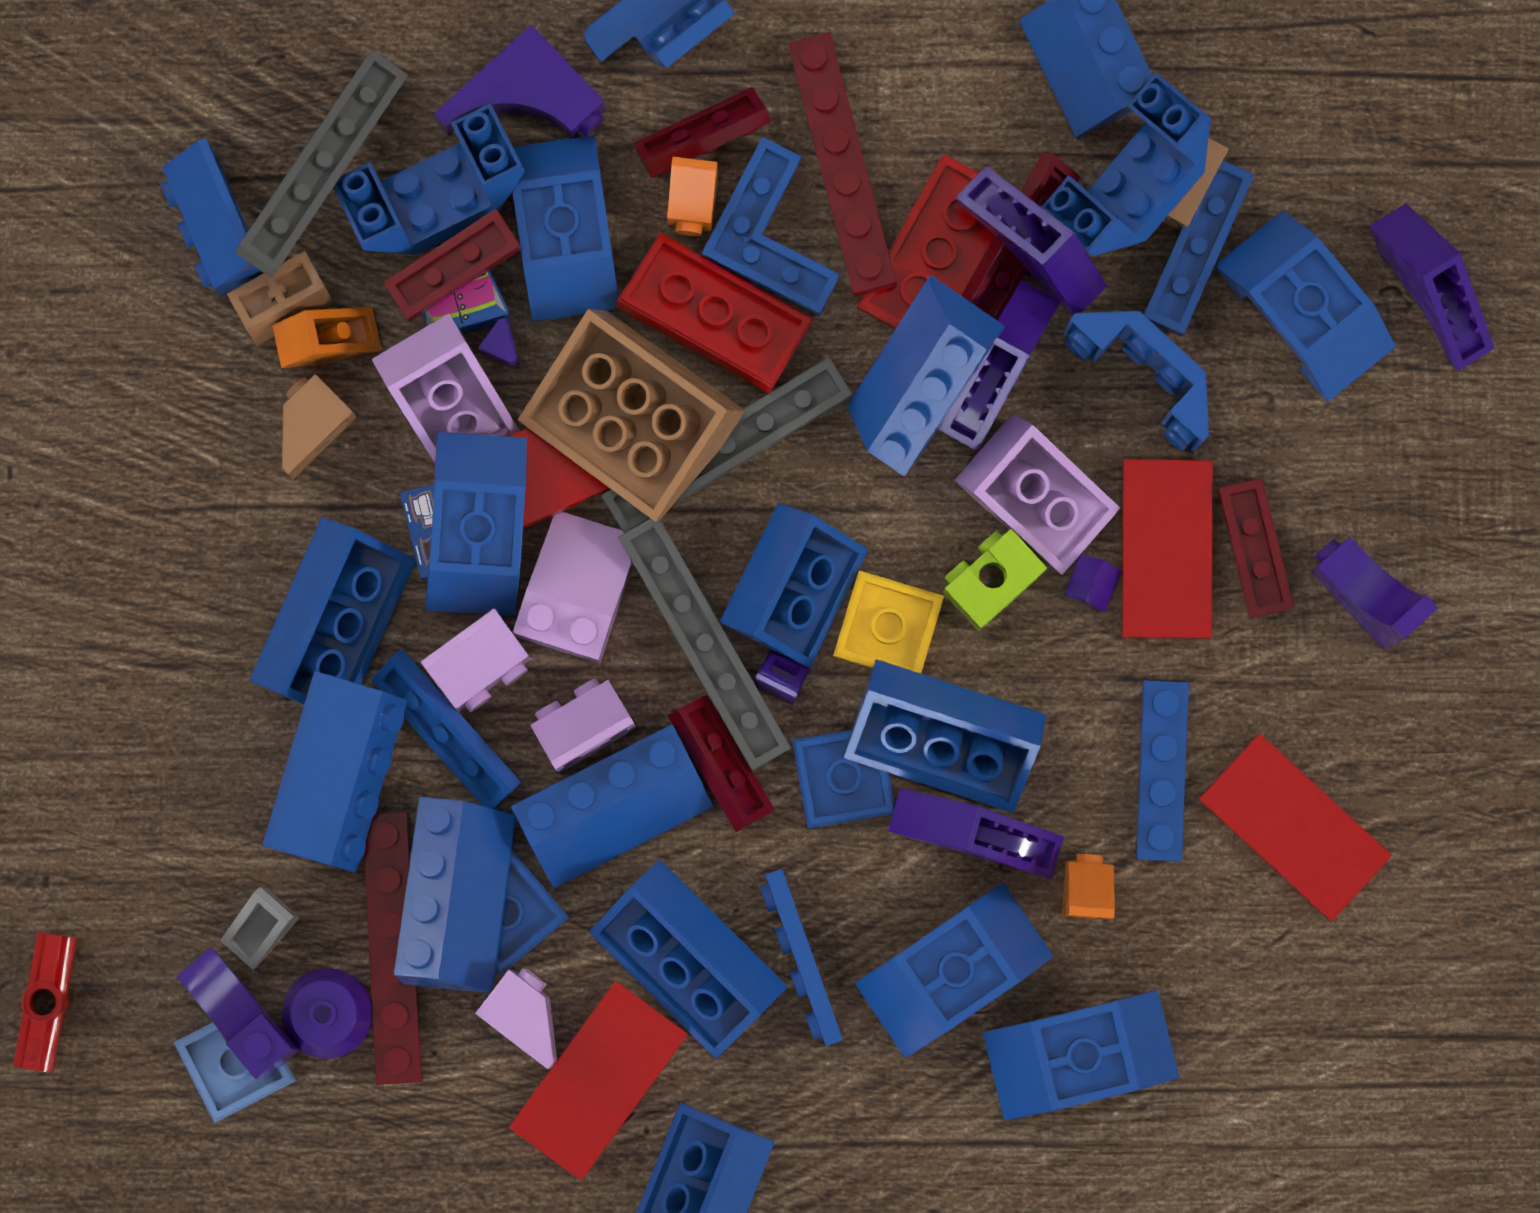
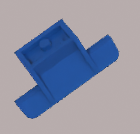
M622 0L586 29L585 41L597 60L602 62L633 37L655 65L667 68L732 17L735 12L726 0Z

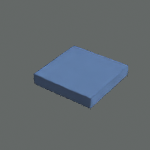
M213 1022L174 1042L214 1123L296 1081L287 1062L266 1080L255 1079L228 1048L224 1037Z

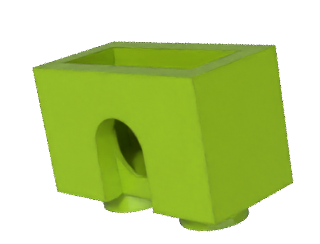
M1012 529L1003 536L996 530L978 547L979 551L983 554L970 566L963 560L944 577L949 583L943 591L944 595L978 632L1047 569ZM988 565L997 566L1003 574V584L998 588L985 586L979 579V573L983 567Z

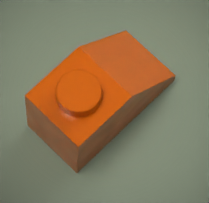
M673 157L667 223L668 226L676 227V233L686 236H701L702 230L712 231L718 184L717 162Z
M373 307L305 310L272 325L281 368L317 366L382 350Z
M1076 854V862L1065 863L1062 916L1102 920L1114 919V865L1103 864L1102 855Z

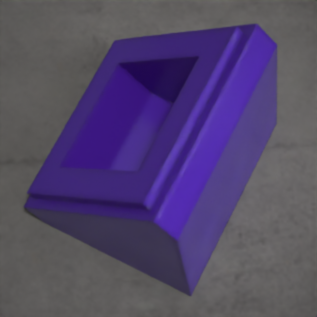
M505 318L499 319L478 349L481 355L511 369L518 368L520 362L509 321Z
M1080 554L1063 596L1105 612L1122 571L1105 560Z
M770 650L756 675L754 684L757 689L793 706L810 669Z

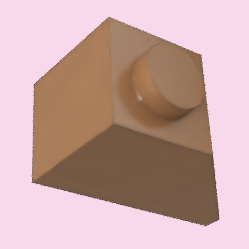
M316 374L310 380L306 377L298 380L286 393L289 400L283 405L282 468L292 479L298 476L357 418L349 407Z

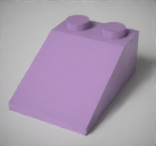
M449 313L372 359L385 385L434 463L437 431L510 436L519 432L518 427Z
M1013 413L954 480L1007 529H1012L1029 548L1061 575L1065 573L1120 509L1112 499L1034 425Z
M565 512L554 515L525 592L514 626V636L600 664L633 564L618 538L624 534L623 531Z

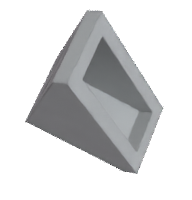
M259 887L254 891L220 941L254 970L301 917L268 888Z

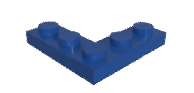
M762 137L702 252V256L820 316L840 279V274L763 235L802 160V156Z

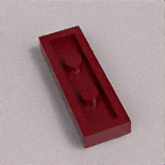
M751 87L633 144L650 177L653 178L662 173L671 172L673 157L694 159L700 155L712 153L721 145L738 137L754 133L758 128L770 123L771 119L765 105L754 88Z
M495 209L384 281V284L406 319L411 322L522 250V247L499 211Z
M1259 478L1218 488L1217 493L1248 618L1253 619L1293 609L1294 603L1263 479Z
M707 695L677 709L668 716L735 832L740 831L775 810Z

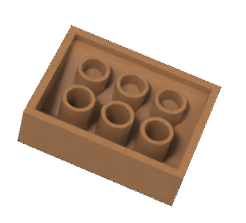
M588 309L521 413L518 421L653 521L659 522L722 448L745 410L609 311Z

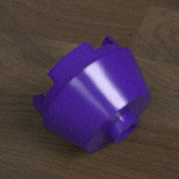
M323 968L308 972L290 987L283 1003L282 1020L287 1035L302 1052L316 1058L331 1059L350 1053L362 1043L371 1026L372 1005L366 989L354 976L342 970Z

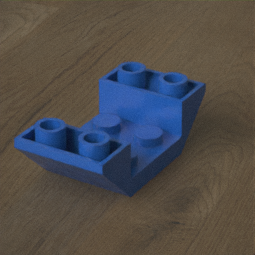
M1157 72L1127 106L1146 123L1090 189H1085L1068 175L1041 207L1072 230L1085 251L1091 256L1145 242L1205 173L1211 117Z
M491 103L451 122L460 143L383 181H380L371 162L340 176L333 188L363 250L417 255L452 238L493 210H501L525 170Z
M595 135L513 147L525 170L512 192L519 241L522 247L521 254L532 322L581 316L588 309L620 310L615 307L619 296Z
M1281 211L1214 266L1241 300L1248 296L1303 364L1299 368L1300 372L1326 403L1396 347L1372 301L1318 236L1284 211Z
M1140 311L1075 313L1072 316L1063 335L1068 339L1065 342L1066 347L1080 360L1085 361L1088 357L1092 362L1096 363L1120 339L1125 343L1121 347L1125 354L1138 365H1142L1144 362L1157 373L1154 379L1165 391L1171 395H1175L1178 392L1183 396L1160 424L1166 428L1163 435L1173 446L1180 451L1187 448L1194 453L1209 436L1206 372Z
M437 431L430 559L425 610L487 614L492 609H495L499 615L515 616L520 578L525 506L527 437Z
M1002 882L854 984L903 1056L907 1058L1011 989L1054 956L1006 885Z
M1158 990L982 1032L1004 1120L1051 1112L1141 1090L1180 1078Z

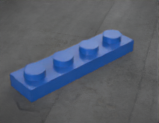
M1222 161L1189 226L1186 228L1182 227L1143 314L1155 326L1180 337L1184 335L1255 174Z
M403 649L393 655L371 679L380 691L408 700L404 711V718L482 806L496 809L521 784L519 779Z
M1148 680L1142 682L1135 860L1182 862L1189 682Z
M780 869L766 874L765 878L768 884L760 886V890L768 912L777 910L783 927L775 929L783 955L792 952L798 969L791 971L790 975L798 997L807 995L813 1012L805 1014L814 1040L823 1038L825 1046L842 1041L839 1027L783 870Z

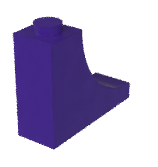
M530 25L434 113L437 124L450 136L455 132L451 122L491 103L496 114L520 113L535 116L557 126L570 138H576L581 133L584 136H588L595 131L604 121V117L601 114L606 110L604 100L533 25Z
M986 166L956 196L961 207L990 230L1027 268L1046 294L1061 301L1059 305L1072 315L1082 313L1107 287L1076 234Z
M1407 203L1369 226L1381 259L1394 271L1421 308L1451 366L1459 371L1495 349L1461 253Z
M1021 280L998 319V322L1006 327L941 424L940 431L977 451L979 450L1061 301Z
M1351 537L1341 544L1333 539L1314 556L1320 563L1311 572L1383 650L1404 640L1438 609L1426 594L1415 593L1390 576Z
M902 788L899 790L888 832L918 842L960 852L1051 880L1064 836L976 805Z
M210 947L176 976L218 1028L228 1048L255 1079L266 1080L300 1051L213 947Z

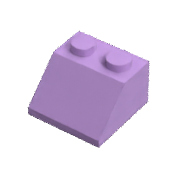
M492 609L422 660L421 663L458 712L465 707L469 712H472L492 697L488 690L500 681H503L507 686L525 674L528 670L524 664L531 659L497 611Z
M594 678L573 691L577 697L576 699L562 707L558 701H555L535 713L538 721L530 726L559 774L636 729L634 722L609 680L600 684L597 678Z
M522 968L519 973L515 970H508L475 1014L545 1068L550 1069L558 1059L550 997L542 992L547 984L526 968Z

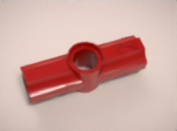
M37 932L28 987L22 996L23 1014L14 1058V1067L54 1072L63 1018L69 1007L68 990L78 938ZM44 989L50 990L56 998L54 1010L47 1015L40 1013L35 1005L37 994Z

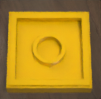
M859 570L833 657L873 668L877 659L921 673L944 596Z

